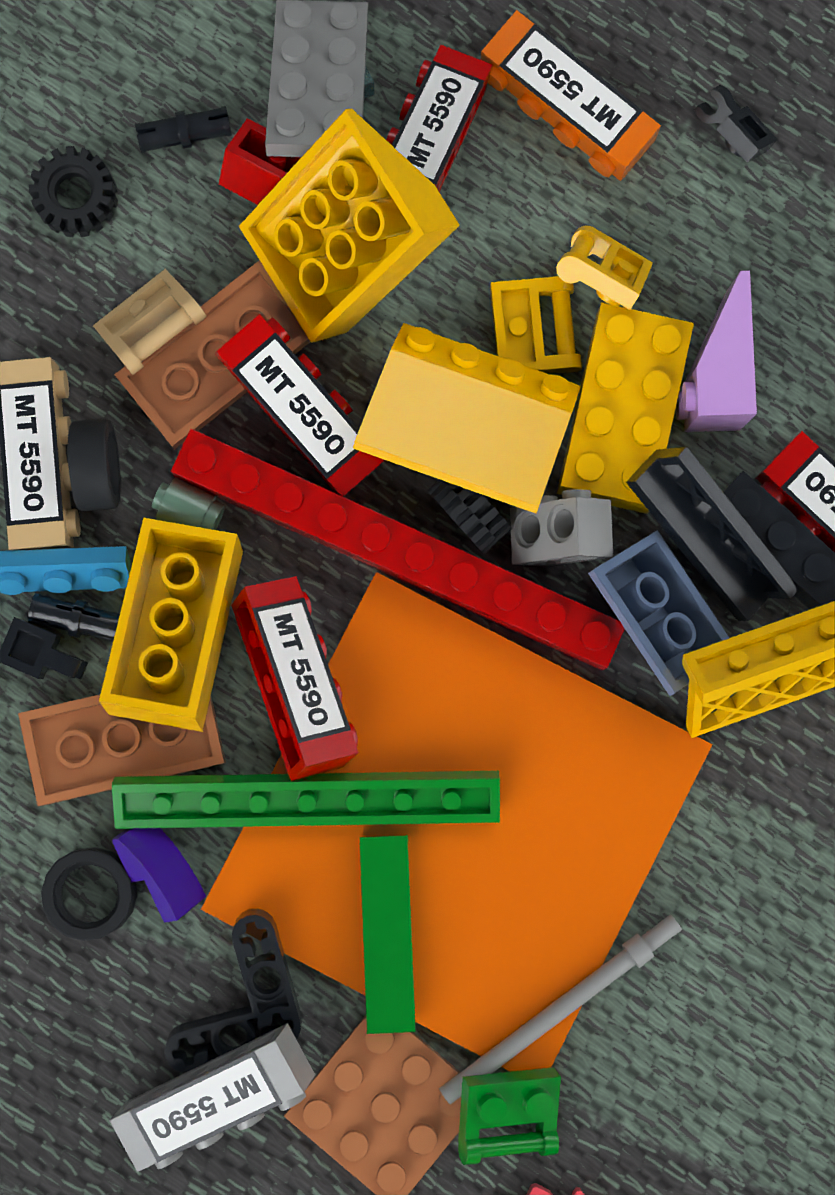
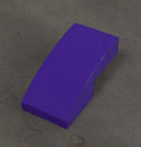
M130 828L124 830L111 840L131 882L145 881L164 923L179 920L207 897L190 865L161 828Z

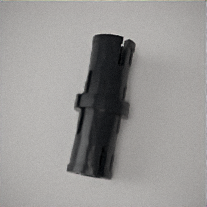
M226 106L186 114L185 110L175 112L176 117L135 123L141 153L182 145L183 149L192 147V142L232 136Z
M35 593L28 612V622L66 630L69 636L80 638L83 634L114 641L120 613L90 607L87 601L77 600L73 603Z

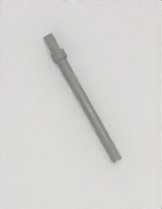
M670 914L641 937L639 934H635L622 944L623 950L441 1086L439 1090L447 1102L451 1105L461 1097L463 1076L492 1074L636 965L640 968L655 956L652 952L682 930L675 918Z

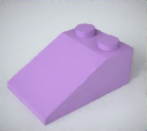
M740 271L726 291L685 382H683L682 391H679L675 409L677 420H684L685 432L741 430L757 414L750 271Z

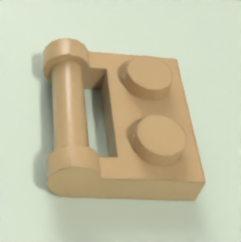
M164 269L95 323L93 327L130 373L134 375L144 367L141 362L192 322L197 325L207 316L194 298Z

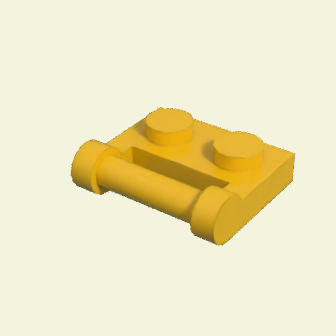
M579 227L572 236L571 250L565 253L557 264L556 269L559 278L567 283L581 281L595 289L597 295L606 303L613 306L622 305L630 310L642 291L653 262L594 227ZM595 254L602 258L600 264H597L589 259L588 256Z
M559 276L491 282L490 292L497 356L516 360L524 366L544 373H570L582 370L581 355L576 354L570 299V294L574 293V283L564 282ZM539 296L552 297L557 355L545 356Z

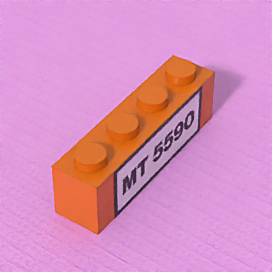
M518 10L513 13L481 51L480 60L492 64L488 84L498 91H503L504 88L518 98V106L532 119L538 120L541 117L554 127L553 133L556 138L569 148L573 149L577 146L590 156L588 160L591 166L605 177L613 175L622 181L656 140L661 127L659 123Z

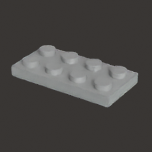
M276 0L265 140L266 156L302 157L345 109L352 108L363 118L368 2Z

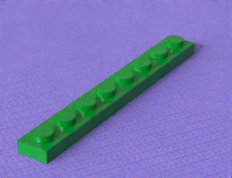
M499 770L320 773L293 781L290 780L289 774L114 777L112 782L115 829L499 823L500 775Z

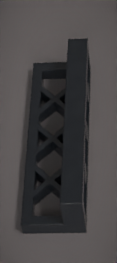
M688 447L655 450L626 481L628 486L738 621H749L768 598L791 599L799 590L794 581Z

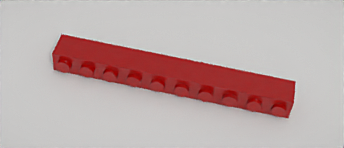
M191 428L171 469L172 474L176 478L216 495L222 500L597 669L604 670L608 668L625 630L621 622Z

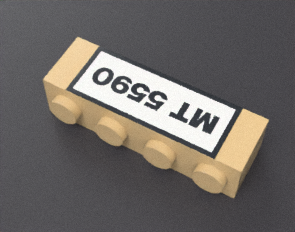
M51 357L0 362V447L9 550L74 548L73 537H80L79 513L77 509H71L69 491H72L66 456L71 419L69 416L63 417L62 399L69 398V382L66 371L59 370V366Z

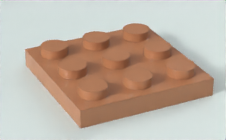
M365 1015L313 1078L305 1090L306 1097L295 1106L289 1108L284 1117L375 1195H408L459 1133L461 1097L450 1105L439 1088L459 1074L460 1071L414 1032L367 1034Z

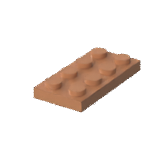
M260 260L201 306L207 316L197 325L192 322L141 362L144 367L132 375L124 366L114 374L174 450L184 443L190 428L199 431L247 393L243 386L216 357L215 353L256 316L260 314L266 322L273 317L290 336L291 339L285 344L294 354L310 343L307 335Z
M100 694L18 713L37 806L49 805L112 790L114 777L174 776L226 763L211 696L203 732L109 715L99 702Z

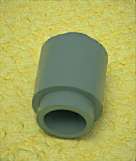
M176 477L170 485L164 482L160 485L152 502V508L158 510L156 520L212 530L217 529L226 505L216 501V495Z

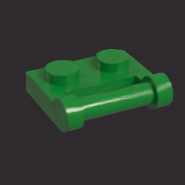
M554 1067L463 1076L458 1137L459 1157L463 1165L478 1164L481 1158L530 1152H539L541 1156L556 1155L558 1153L557 1120L561 1076ZM536 1123V1132L479 1138L480 1129Z

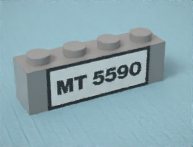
M287 1023L126 1101L109 1121L137 1172L153 1164L156 1165L157 1169H162L178 1160L183 1155L182 1151L194 1145H196L198 1150L207 1148L222 1138L224 1135L223 1131L234 1126H237L239 1130L247 1129L259 1122L265 1116L264 1112L276 1106L281 1111L295 1106L306 1097L305 1090L314 1078L315 1073Z

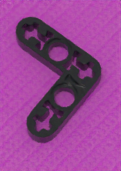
M258 908L242 912L236 919L232 931V942L250 1006L176 1026L170 1032L164 1049L168 1064L175 1070L183 1073L188 1072L240 1047L229 1046L220 1037V1031L229 1024H237L245 1029L247 1040L242 1044L244 1045L256 1037L253 1018H258L259 1028L270 1025L273 1014L280 1013L283 1020H292L288 1025L295 1038L299 1037L302 1025L301 1011L277 925L268 912ZM250 922H255L257 929L266 928L267 930L262 934L261 938L263 954L255 957L256 948L252 937H243L242 935L246 932ZM270 950H273V951H274V954H266V953H268ZM247 957H255V958L252 959L251 961H249ZM266 966L276 969L281 976L279 985L268 990L256 985L253 976L259 968ZM277 1026L263 1028L261 1036L277 1029ZM211 1030V1042L215 1052H209L210 1043L197 1046L194 1056L187 1058L184 1050H176L179 1048L182 1038H187L190 1045L203 1043L207 1036L206 1031Z

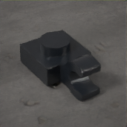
M722 85L713 88L709 92L717 101V111L713 110L707 102L698 105L694 109L697 117L704 123L720 124L716 130L725 138L727 148L736 156L742 157L747 163L767 152L778 140L748 106L741 109L734 101L731 92Z
M16 617L13 618L0 649V663L42 680L48 668L68 677L81 680L88 665L87 661L57 650L62 636Z

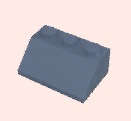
M658 530L588 573L669 696L689 684V677L682 666L683 654L729 639V636Z

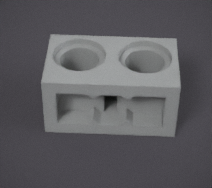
M566 490L562 492V499L557 500V496L545 495L541 499L536 514L519 507L510 508L512 565L554 566L613 557L611 500L591 498V490Z

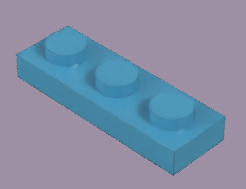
M127 546L0 551V593L6 595L38 591L66 593L70 590L93 589L109 592L126 588L132 567Z

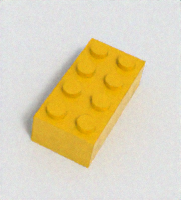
M601 302L595 318L557 494L562 495V492L566 490H591V498L611 500V506L646 514L649 513V510L628 486L626 481L655 450L667 449L694 323L638 310H629L624 307Z
M143 518L99 698L100 704L109 715L203 732L243 555L237 534Z

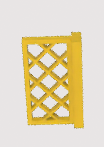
M835 601L683 654L682 666L689 677L686 728L691 738L835 687Z

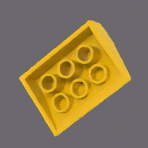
M351 108L343 111L239 225V228L308 339L313 343L347 333L454 232L460 224L435 185Z
M403 323L376 385L354 441L353 449L536 514L581 385L569 382L561 376L550 375L524 366L516 360L504 359L479 350L471 344L459 343L442 337L426 328L414 327Z

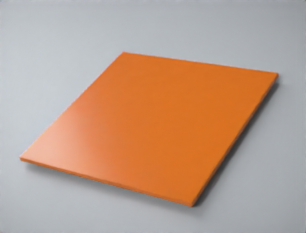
M376 572L328 663L332 678H335L341 687L342 706L347 720L353 724L356 730L359 753L344 767L324 773L499 770L500 822L243 827L200 910L233 927L239 915L248 909L258 908L268 912L277 925L284 954L365 995L359 837L408 835L415 1022L473 1053L483 1056L603 965L713 744L699 737L691 738L689 732ZM282 754L271 774H288ZM250 922L245 933L261 941L262 934L267 930L266 928L257 929L255 922ZM581 1007L501 1067L510 1072L551 1068Z

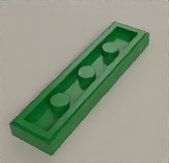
M408 835L359 837L367 1034L416 1032Z

